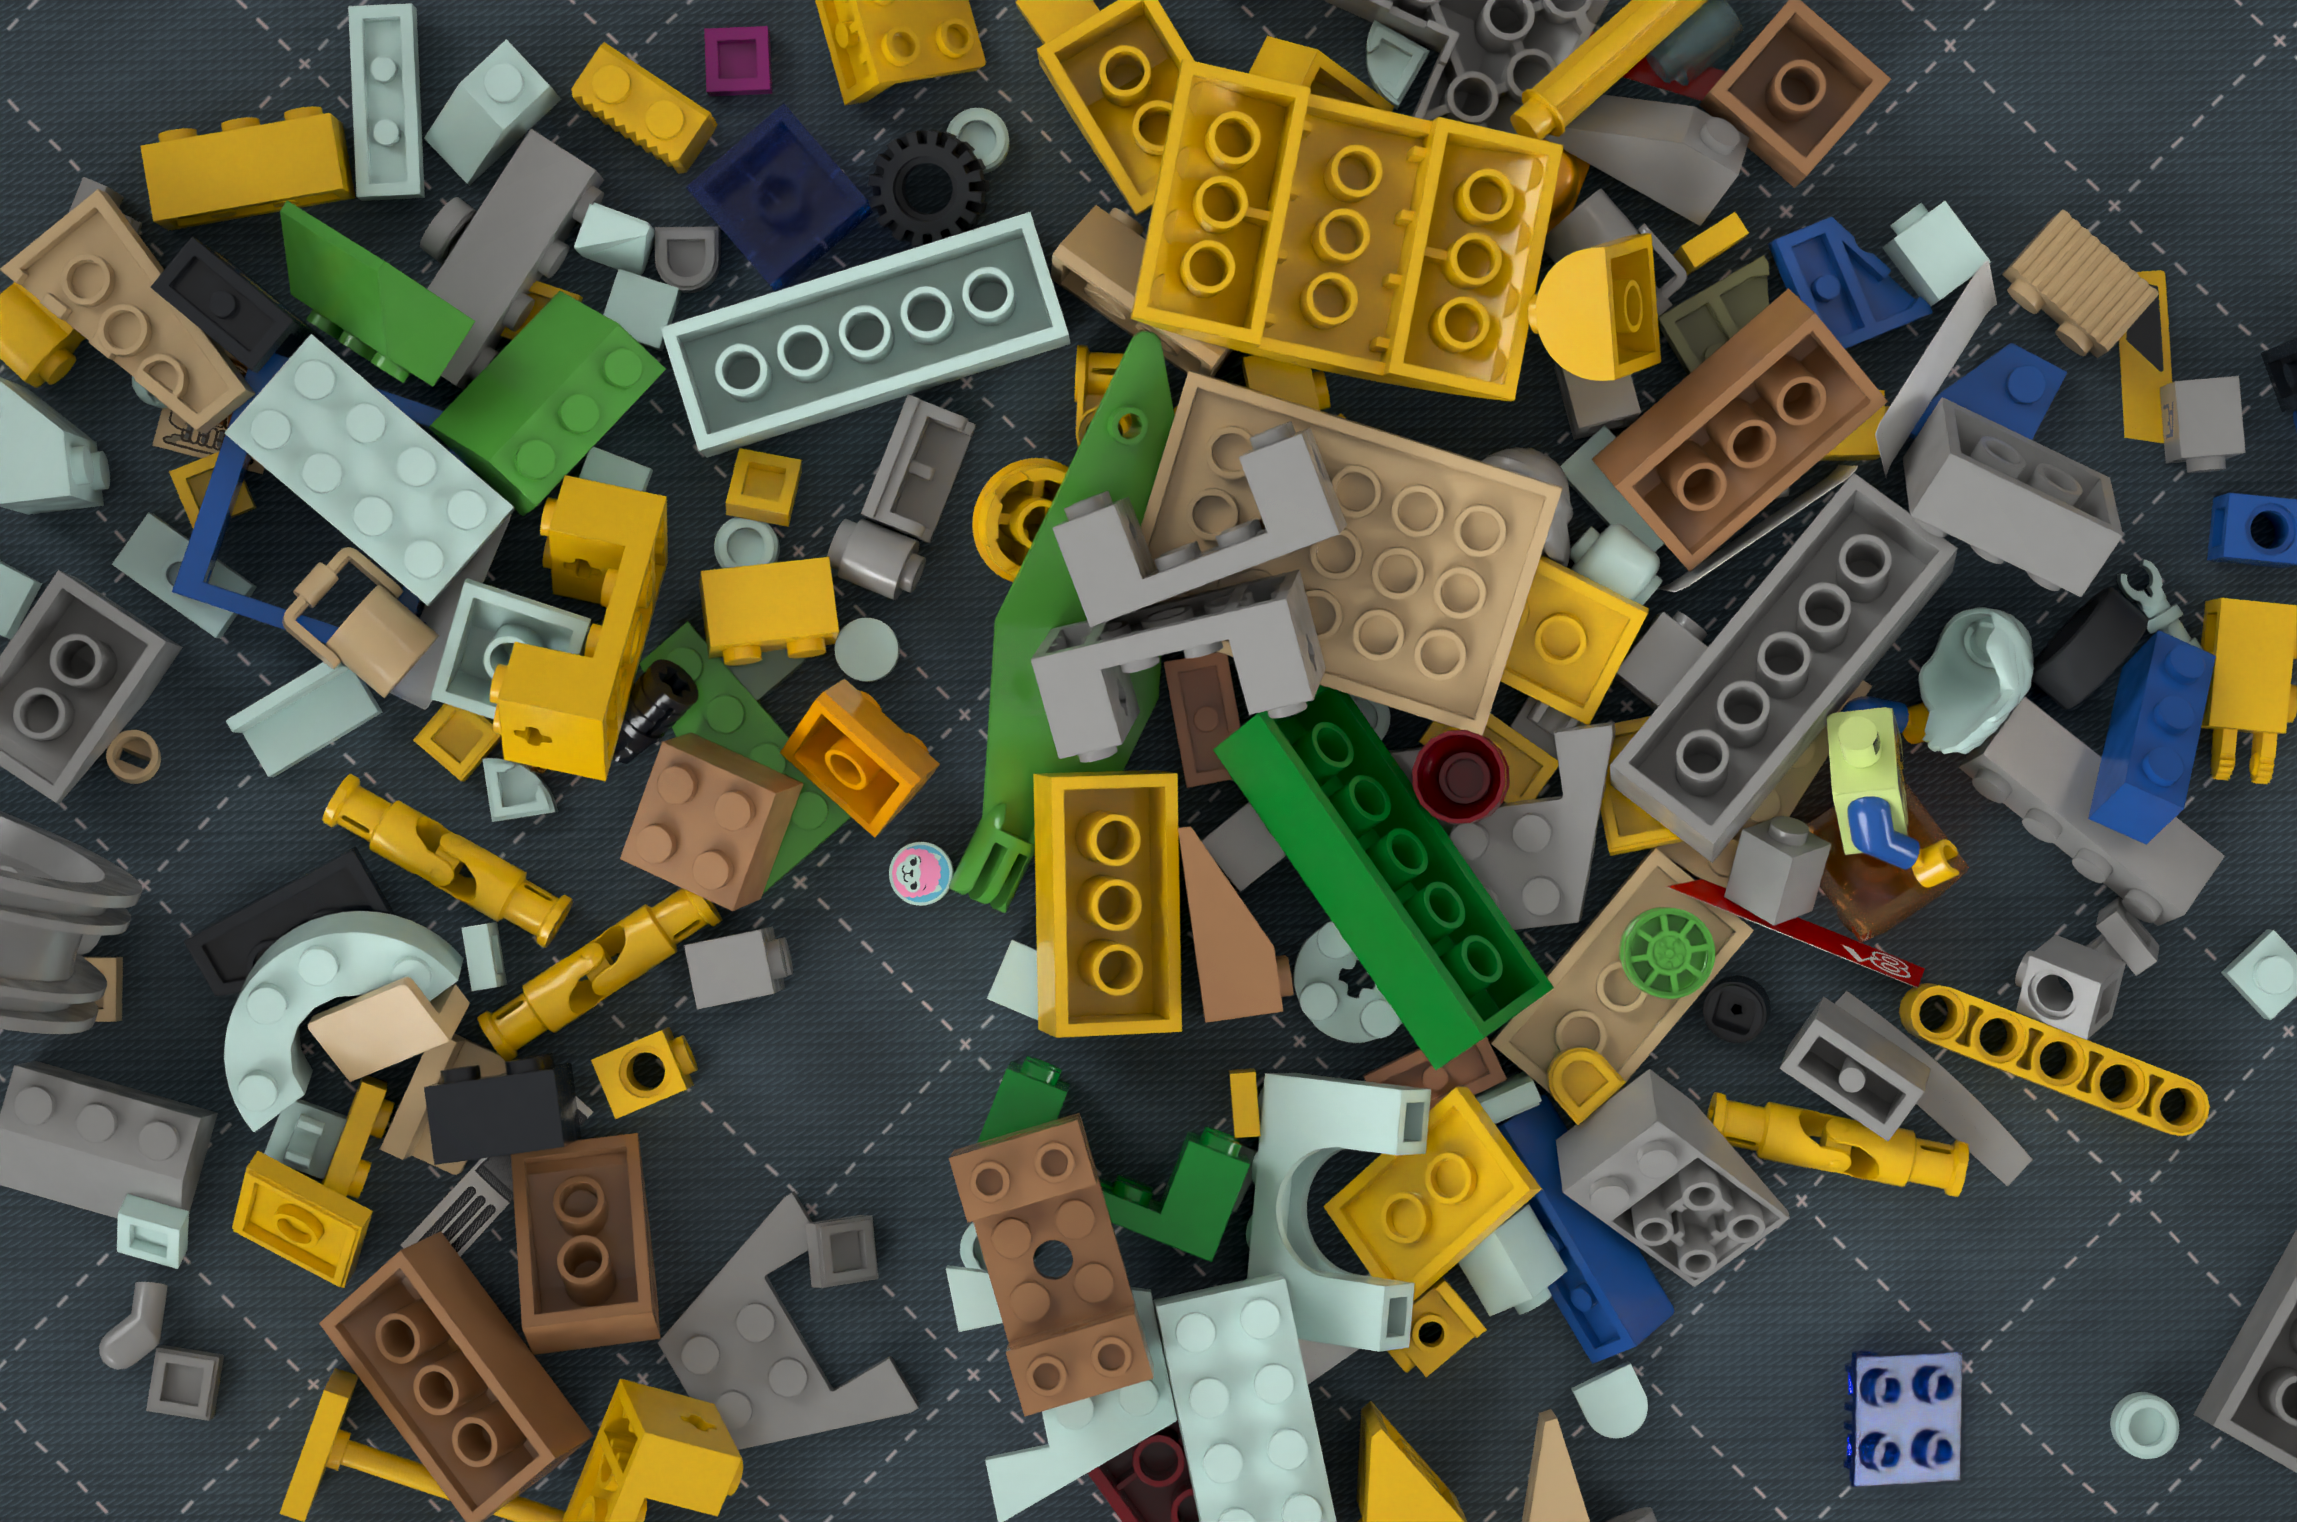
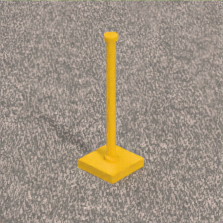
M335 1368L323 1391L279 1514L305 1522L317 1495L326 1467L338 1471L340 1464L447 1500L449 1498L422 1463L349 1440L351 1433L340 1428L359 1377L358 1375ZM517 1496L493 1515L513 1522H562L566 1511Z

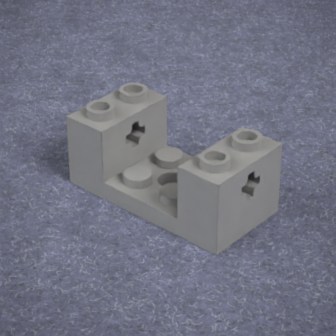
M1290 421L1249 438L1253 449L1241 455L1239 459L1265 528L1262 529L1258 518L1236 525L1215 536L1219 546L1201 552L1198 542L1194 541L1161 554V557L1153 561L1129 496L1113 502L1108 490L1064 508L1068 520L1052 529L1089 626H1096L1339 535L1347 526L1311 428L1296 433Z
M1300 569L1149 605L1090 627L1088 620L1051 629L1031 658V662L1059 759L1078 755L1080 762H1093L1117 753V746L1123 744L1140 713L1130 673L1157 665L1160 662L1158 656L1183 650L1185 658H1196L1214 653L1222 649V641L1228 639L1249 715L1267 711L1269 718H1282L1305 710L1307 708L1306 702L1314 700L1326 666Z

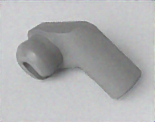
M154 1282L135 1283L131 1314L107 1332L101 1339L99 1354L107 1366L117 1370L127 1369L159 1345L167 1285Z

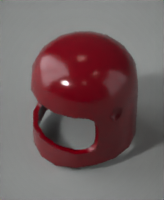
M1468 730L1446 731L1431 738L1419 751L1412 769L1413 789L1420 805L1433 817L1451 824L1476 823L1491 816L1504 802L1510 786L1509 766L1502 750L1489 738Z

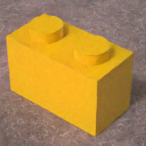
M829 557L701 571L699 589L708 659L723 657L724 665H747L761 661L762 652L787 649L789 658H808L826 653L825 645L835 644L839 634Z

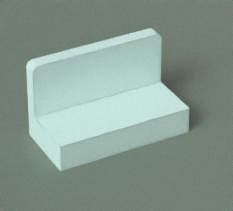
M322 662L230 717L226 722L232 732L243 733L267 776L275 777L381 714L382 710L366 683L341 662L335 669H332Z

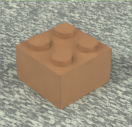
M1789 0L1709 91L1699 106L1712 117H1719L1728 121L1737 131L1750 137L1747 147L1790 185L1796 188L1890 82L1891 78L1801 0Z
M692 732L662 741L620 859L724 908L735 911L761 899L804 783Z

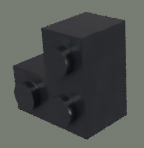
M553 1053L505 1061L506 1072L499 1075L481 1077L479 1065L441 1070L442 1083H435L424 1087L434 1165L560 1148L581 1139L572 1064L554 1065Z

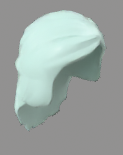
M1977 607L1954 615L1944 627L1933 655L1922 666L1918 677L1921 698L1929 712L1925 728L1926 735L1922 740L1928 743L1930 750L1934 752L1941 751L1943 754L1952 752L1969 753L1974 748L1981 746L1999 728L2001 723L2007 719L2009 713L2031 688L2034 670L2031 636L2025 626L2013 615L1997 609Z

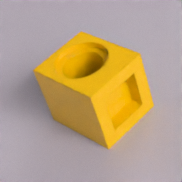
M670 1027L591 1060L615 1119L694 1086L690 1073L698 1070L694 1055L686 1038L683 1035L674 1038ZM640 1053H652L663 1062L665 1075L658 1087H645L635 1079L633 1064Z

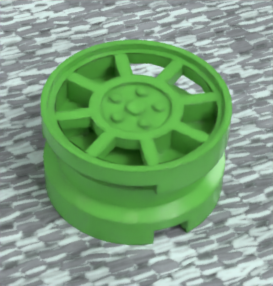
M1656 907L1640 913L1627 925L1619 944V959L1628 980L1641 991L1659 998H1681L1699 989L1710 976L1715 962V945L1709 929L1692 913L1676 908Z

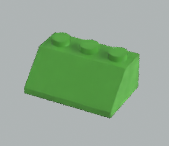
M286 201L280 210L290 292L293 297L312 308L306 320L400 382L404 383L410 373L433 387L476 321L389 263L296 205Z
M559 291L428 428L499 495L514 506V509L519 514L525 516L538 506L564 476L571 471L656 381L666 368L620 324Z

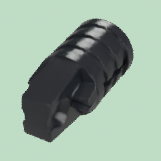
M656 660L633 684L612 759L628 764L650 745L657 743L672 728L676 721L697 702V686L691 676L679 665L669 660Z

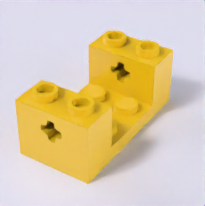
M565 475L558 499L548 497L542 513L540 534L547 536L543 553V567L551 569L553 594L598 603L602 607H607L603 625H591L584 656L515 642L508 665L498 664L496 666L491 683L490 702L497 704L493 721V733L501 734L504 760L606 781L668 563L667 496Z
M620 1378L562 1522H644L647 1511L646 1498L718 1517L726 1496H732L740 1484L743 1473V1460L715 1404Z

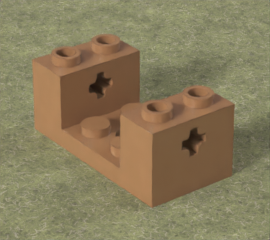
M1080 1113L955 1149L949 1157L950 1165L967 1223L973 1221L1007 1335L1006 1356L1024 1417L1153 1379L1154 1364ZM1049 1240H1057L1068 1246L1073 1256V1263L1070 1269L1058 1277L1044 1275L1038 1270L1034 1261L1036 1249L1042 1243Z

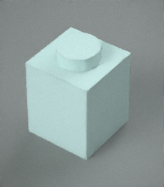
M1946 201L1928 212L1922 202L1890 225L1897 234V237L1883 247L1917 295L1928 302L1930 307L1971 278L1983 263L1989 260Z
M1529 1204L1517 1210L1458 1262L1489 1316L1515 1307L1519 1315L1533 1310L1551 1298L1552 1294L1548 1286L1568 1271Z

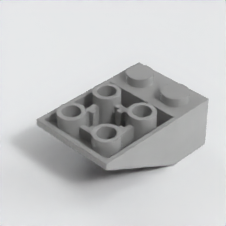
M1650 1069L1597 1108L1579 1125L1576 1124L1556 1140L1563 1193L1694 1287L1790 1219L1788 1210L1699 1107Z

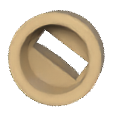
M127 730L119 733L108 746L106 759L109 768L118 779L130 784H139L151 779L156 774L161 763V753L150 735L140 730ZM124 750L150 763L145 769H142L119 759Z

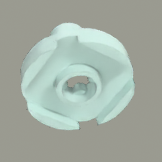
M1330 921L1306 939L1295 961L1293 985L1302 1011L1320 1031L1341 1041L1365 1043L1391 1035L1402 1024V1021L1384 995L1378 990L1376 984H1374L1372 989L1363 988L1359 993V997L1353 998L1347 995L1348 984L1339 980V973L1342 968L1353 969L1356 960L1359 959L1342 938L1334 923Z

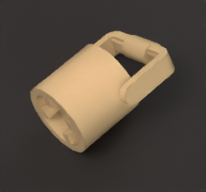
M351 547L341 549L327 565L319 562L294 589L293 593L297 596V599L288 607L282 621L287 632L325 664L335 669L342 662L383 698L397 686L439 637L434 630L397 600L403 593L400 586L358 550ZM348 562H351L377 586L356 607L324 645L296 620L308 607L314 608L339 580L337 574Z

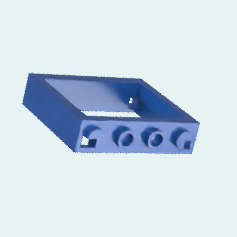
M274 353L258 373L248 368L245 380L253 389L255 395L233 412L228 428L289 358ZM377 389L416 424L429 427L443 413V411ZM225 435L172 592L286 630L282 621L287 609L209 584L236 500L252 458L238 444ZM450 449L449 452L451 454H453L457 459H459L464 465H466L471 471H473L477 475V473L469 465H467L452 449ZM403 586V593L398 601L417 616L422 600ZM302 614L296 620L323 643H327L339 628L338 626Z

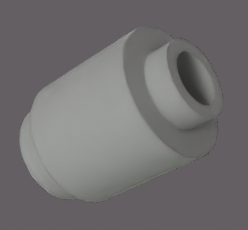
M844 519L834 535L827 555L830 559L831 568L838 570L839 578L893 600L898 599L903 590L910 593L915 590L926 563V558L918 555L919 541L865 519H861L858 523Z

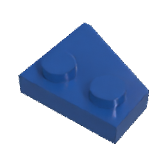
M1833 217L1789 233L1768 244L1786 289L1789 288L1816 313L1845 350L1933 313L1928 302L1921 296L1914 299L1888 275L1891 269L1873 253H1867L1860 249L1855 242L1854 236Z
M2009 343L1935 396L1908 437L1915 440L1936 405L1943 397L2032 440L2067 372L2025 349Z

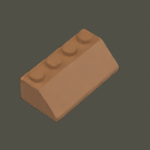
M1788 288L1593 457L1592 460L1690 572L1888 401L1816 313Z
M441 1231L400 1250L319 1323L466 1522H484L553 1471L594 1436Z

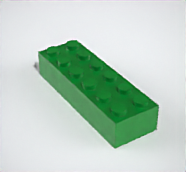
M1319 684L1314 700L1306 702L1307 708L1305 710L1282 718H1269L1267 711L1257 713L1215 747L1213 751L1259 815L1269 833L1275 838L1300 874L1306 886L1311 890L1334 923L1342 938L1347 942L1375 982L1378 990L1384 995L1409 1031L1417 1046L1425 1054L1434 1069L1437 1070L1484 1039L1554 987L1437 819L1420 805L1412 783L1348 693Z

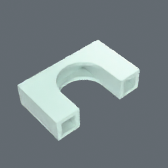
M1265 1073L1264 1087L1258 1097L1261 1136H1259L1258 1151L1252 1162V1179L1255 1183L1253 1214L1248 1221L1246 1229V1241L1250 1248L1247 1279L1280 1273L1285 1278L1298 1339L1378 1352L1409 1348L1415 1283L1353 1274L1331 1263L1319 1250L1311 1235L1307 1219V1199L1310 1186L1317 1171L1331 1156L1344 1149L1390 1155L1426 1154L1431 1089L1301 1073Z

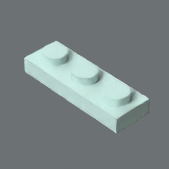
M412 3L348 6L356 197L361 201L425 198L417 8Z

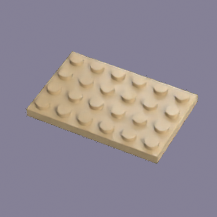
M1188 371L1141 524V530L1153 561L1161 557V554L1194 541L1198 542L1201 552L1219 546L1215 536L1222 534L1221 532L1256 518L1259 519L1262 529L1265 528L1239 457L1253 449L1249 438L1290 421L1296 433L1311 428L1347 526L1339 535L1157 603L1300 569L1326 666L1320 685L1483 736L1563 487L1199 372ZM1229 639L1222 641L1223 648L1216 652L1233 657Z

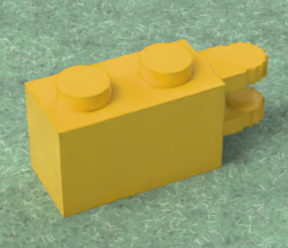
M2230 598L2205 601L2201 647L2204 651L2215 655L2216 658L2201 728L2213 729L2210 774H2212L2213 779L2228 781L2235 767L2237 732L2253 733L2249 763L2251 782L2268 785L2274 773L2278 734H2286L2287 722L2292 723L2297 714V685L2291 684L2293 659H2297V605Z

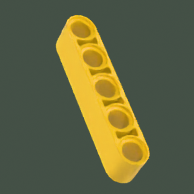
M1930 983L1920 984L1918 988L1913 987L1907 991L1901 1000L1899 1010L1901 1023L1916 1038L2144 1126L2172 1135L2185 1136L2199 1130L2208 1118L2210 1105L2207 1094L2200 1085L2192 1080L1951 987ZM1938 995L1947 1005V1019L1938 1029L1929 1031L1921 1023L1919 1016L1920 1007L1930 996ZM1998 1018L2006 1027L2007 1039L2000 1050L1989 1054L1981 1046L1979 1039L1980 1031L1989 1020ZM2057 1041L2065 1049L2067 1056L2066 1064L2062 1071L2056 1075L2047 1076L2041 1069L2040 1055L2044 1047ZM2119 1065L2125 1073V1088L2117 1097L2107 1099L2101 1092V1076L2110 1066ZM2178 1088L2184 1095L2185 1109L2182 1115L2175 1121L2167 1122L2161 1115V1099L2169 1090Z

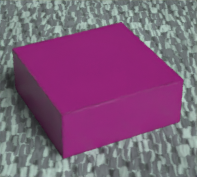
M768 26L704 29L706 92L709 96L772 94L771 43Z

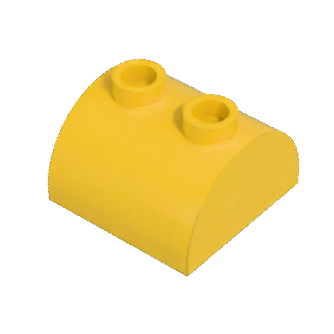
M1652 233L1625 236L1567 255L1550 269L1540 286L1538 294L1531 297L1528 307L1531 330L1533 333L1539 334L1550 356L1568 372L1588 380L1608 381L1617 380L1661 363Z

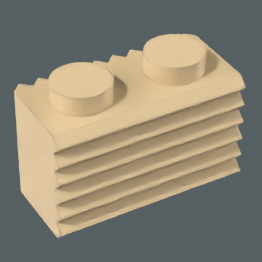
M2063 209L2050 219L2002 274L2012 283L2007 289L2010 296L2020 306L2033 314H2037L2042 309L2060 325L2055 331L2058 338L2068 348L2081 356H2085L2089 351L2097 358L2107 353L2159 295L2155 288L2139 277L2136 271L2130 269L2127 263L2121 261L2116 254L2112 253L2097 237L2091 235L2088 229L2082 227L2077 220L2073 219Z

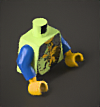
M1861 696L1854 698L1846 703L1841 712L1832 713L1827 716L1832 795L1845 855L1865 853L1901 869L1907 870L1912 868L1918 882L1928 888L1958 876L1959 871L1952 868L1947 860L1958 855L1957 848L1949 840L1943 839L1920 849L1919 842L1909 836L1900 733L1902 732L1904 738L1911 744L1925 742L1922 739L1926 735L1925 728L1929 717L1927 708L1923 702L1906 707L1902 702L1876 697Z

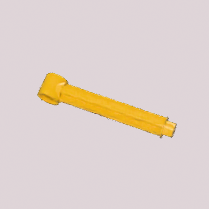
M1631 0L1532 89H1526L1522 93L1523 105L1510 116L1511 124L1516 133L1542 140L1548 134L1560 137L1565 132L1566 126L1708 0Z

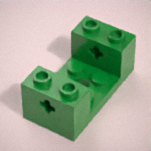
M1028 1055L1022 1065L1011 1061L1005 1071L977 1143L1057 1120L1070 1084L1058 1080L1062 1069ZM1208 1126L1204 1127L1201 1136L1188 1131L1160 1202L1152 1199L1153 1187L1136 1179L1117 1174L1114 1183L1099 1178L1112 1223L1212 1262L1250 1166L1248 1156L1240 1153L1242 1147L1240 1144L1241 1140Z

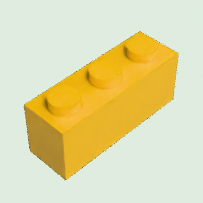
M311 106L295 108L284 112L285 121L260 125L259 118L246 117L221 123L222 132L198 136L196 129L182 128L158 134V143L140 146L153 222L169 231L279 212L286 201L302 208L354 199L355 192L343 123L331 113L323 114L321 107Z

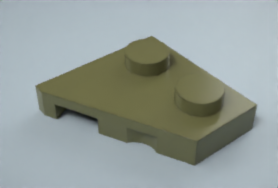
M1764 255L1658 317V326L1687 376L1769 305L1767 282L1769 263Z

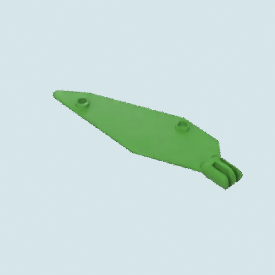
M1140 331L1132 337L995 619L983 815L949 883V889L961 895L968 893L972 900L981 904L990 903L993 909L1002 913L1007 912L1035 855L1033 774L1123 771L1159 698L1161 655L1158 656L1160 662L1157 665L1130 673L1140 713L1123 744L1117 746V753L1093 762H1080L1078 755L1059 759L1031 662V658L1051 629L1087 620L1052 529L1068 520L1064 508L1109 490L1113 502L1129 496L1141 527L1175 417L1162 344L1159 337L1149 331ZM1130 414L1132 419L1131 427L1128 432L1121 435L1118 430V423L1124 415Z

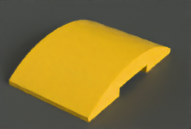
M1183 59L1180 65L1131 319L1209 344L1316 370L1441 393L1514 401L1529 328L1528 307L1530 299L1535 295L1563 145L1442 117H1437L1433 121L1310 94V87Z

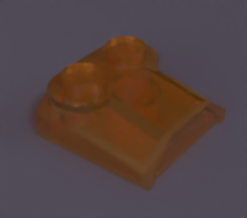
M1905 782L1909 836L1919 842L1920 849L1943 839L1949 840ZM1835 806L1806 824L1809 832L1831 844L1820 887L1836 908L1841 923L1854 933L1860 943L1887 932L1941 896L1967 873L1968 865L1958 853L1956 857L1947 860L1952 868L1959 871V875L1936 886L1924 887L1914 876L1912 868L1907 870L1901 869L1865 853L1845 855Z

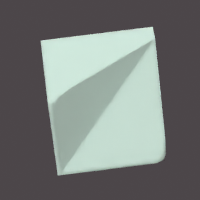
M594 202L593 205L589 204L574 249L582 257L617 270L621 269L641 276L644 273L655 243V230L646 221Z

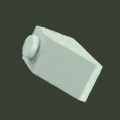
M506 39L459 83L424 139L470 186L547 114L561 98Z

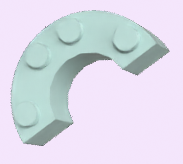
M350 911L326 915L310 920L279 938L258 959L248 974L232 1010L225 1037L224 1062L229 1089L239 1112L251 1130L256 1132L305 1095L313 1070L301 1050L299 1024L315 1007L336 997L364 995L404 977L413 979L430 1002L458 981L464 958L443 938L426 927L411 920L381 912Z

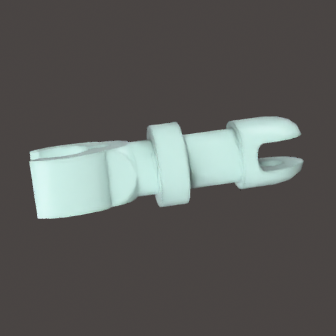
M2143 559L2139 565L2149 575L2150 582L2146 587L2150 594L2149 597L2144 590L2136 591L2131 588L2126 574H2117V583L2122 593L2132 602H2136L2148 617L2147 630L2150 634L2160 630L2203 650L2196 637L2191 638L2179 620L2183 612L2176 603L2171 606L2167 601L2166 595L2161 588L2163 585L2161 575L2152 562Z

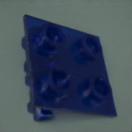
M1852 1351L1851 1363L1845 1364V1371L1849 1372L1848 1395L1853 1396V1401L1844 1402V1410L1852 1412V1420L1844 1421V1429L1852 1431V1433H1847V1459L1843 1460V1467L1850 1469L1849 1480L1851 1481V1486L1861 1487L1960 1480L1962 1353L1945 1352L1877 1356V1352Z

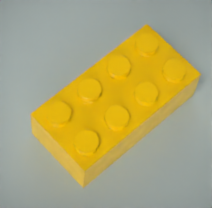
M1161 770L1033 774L1038 1030L1055 1038L1182 1032L1178 773Z

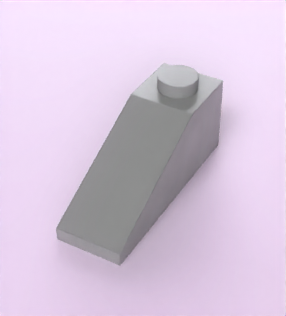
M1602 94L1565 127V132L1560 137L1548 134L1544 139L1563 145L1565 151L1701 226L1738 177L1750 137L1737 131L1728 121L1719 117H1712L1695 106Z

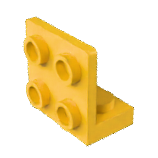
M815 0L845 106L867 102L895 83L977 71L986 64L969 0Z

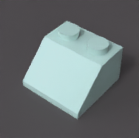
M0 377V507L29 515L104 506L102 490L108 489L110 486V470L105 453L97 450V443L27 387Z
M466 578L430 699L494 719L497 704L490 702V688L493 675L498 664L508 665L514 643L519 642L584 656L591 619Z

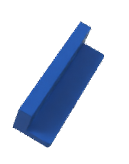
M1546 1095L1540 1096L1542 1100L1539 1102L1540 1105L1495 1125L1541 1187V1190L1523 1206L1530 1205L1568 1270L1548 1286V1289L1593 1364L1639 1345L1674 1314V1307L1638 1247L1563 1193L1556 1140L1568 1130Z

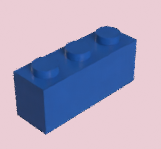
M2158 630L2122 667L2088 819L2147 845L2184 809L2216 658L2215 655Z

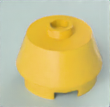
M1045 458L1023 459L1003 467L983 487L974 507L972 521L973 536L980 556L988 567L1000 577L1014 582L1066 475L1067 466Z

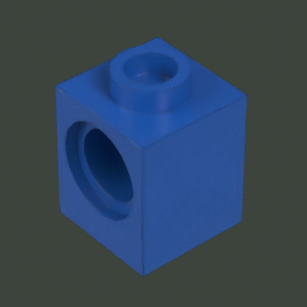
M2227 493L2214 497L2207 561L2274 568H2287L2297 565V499ZM2258 514L2267 517L2275 529L2274 541L2267 549L2256 544L2251 536V523Z

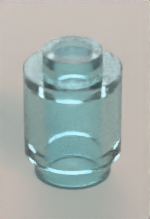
M1708 0L1646 55V59L1653 71L1664 82L1670 83L1676 80L1678 83L1687 86L1735 47L1734 39L1743 32L1742 24L1734 10L1725 0Z

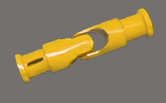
M349 774L339 785L324 812L323 823L330 827L338 824L370 842L369 850L408 872L419 875L434 886L493 920L499 922L504 918L537 937V944L544 948H547L552 942L572 907V898L565 894L558 898L526 880L527 872L468 839L449 831L437 821L399 800L392 804L360 786V779L352 774ZM464 864L474 878L464 877L459 874Z
M680 888L653 907L646 904L570 956L563 958L523 985L522 994L493 1013L489 1011L482 1013L477 1017L478 1022L497 1053L505 1061H511L517 1057L518 1049L547 1030L556 1033L595 1007L612 993L675 954L678 943L707 924L715 926L722 921V918L713 902ZM617 953H620L618 959L614 963L611 957ZM584 975H586V976L588 977V979H589V980L578 981V980H579L581 977H583Z
M1717 1092L1713 1093L1707 1118L1732 1147L1756 1151L1759 1159L1836 1172L1899 1187H1904L1907 1182L1944 1189L1945 1194L1958 1197L1962 1191L1969 1161L1968 1143L1956 1140L1950 1145L1916 1138L1913 1130L1898 1128L1890 1140L1886 1141L1857 1120L1768 1102L1765 1107L1727 1100L1725 1094ZM1810 1136L1821 1137L1820 1144L1812 1140Z

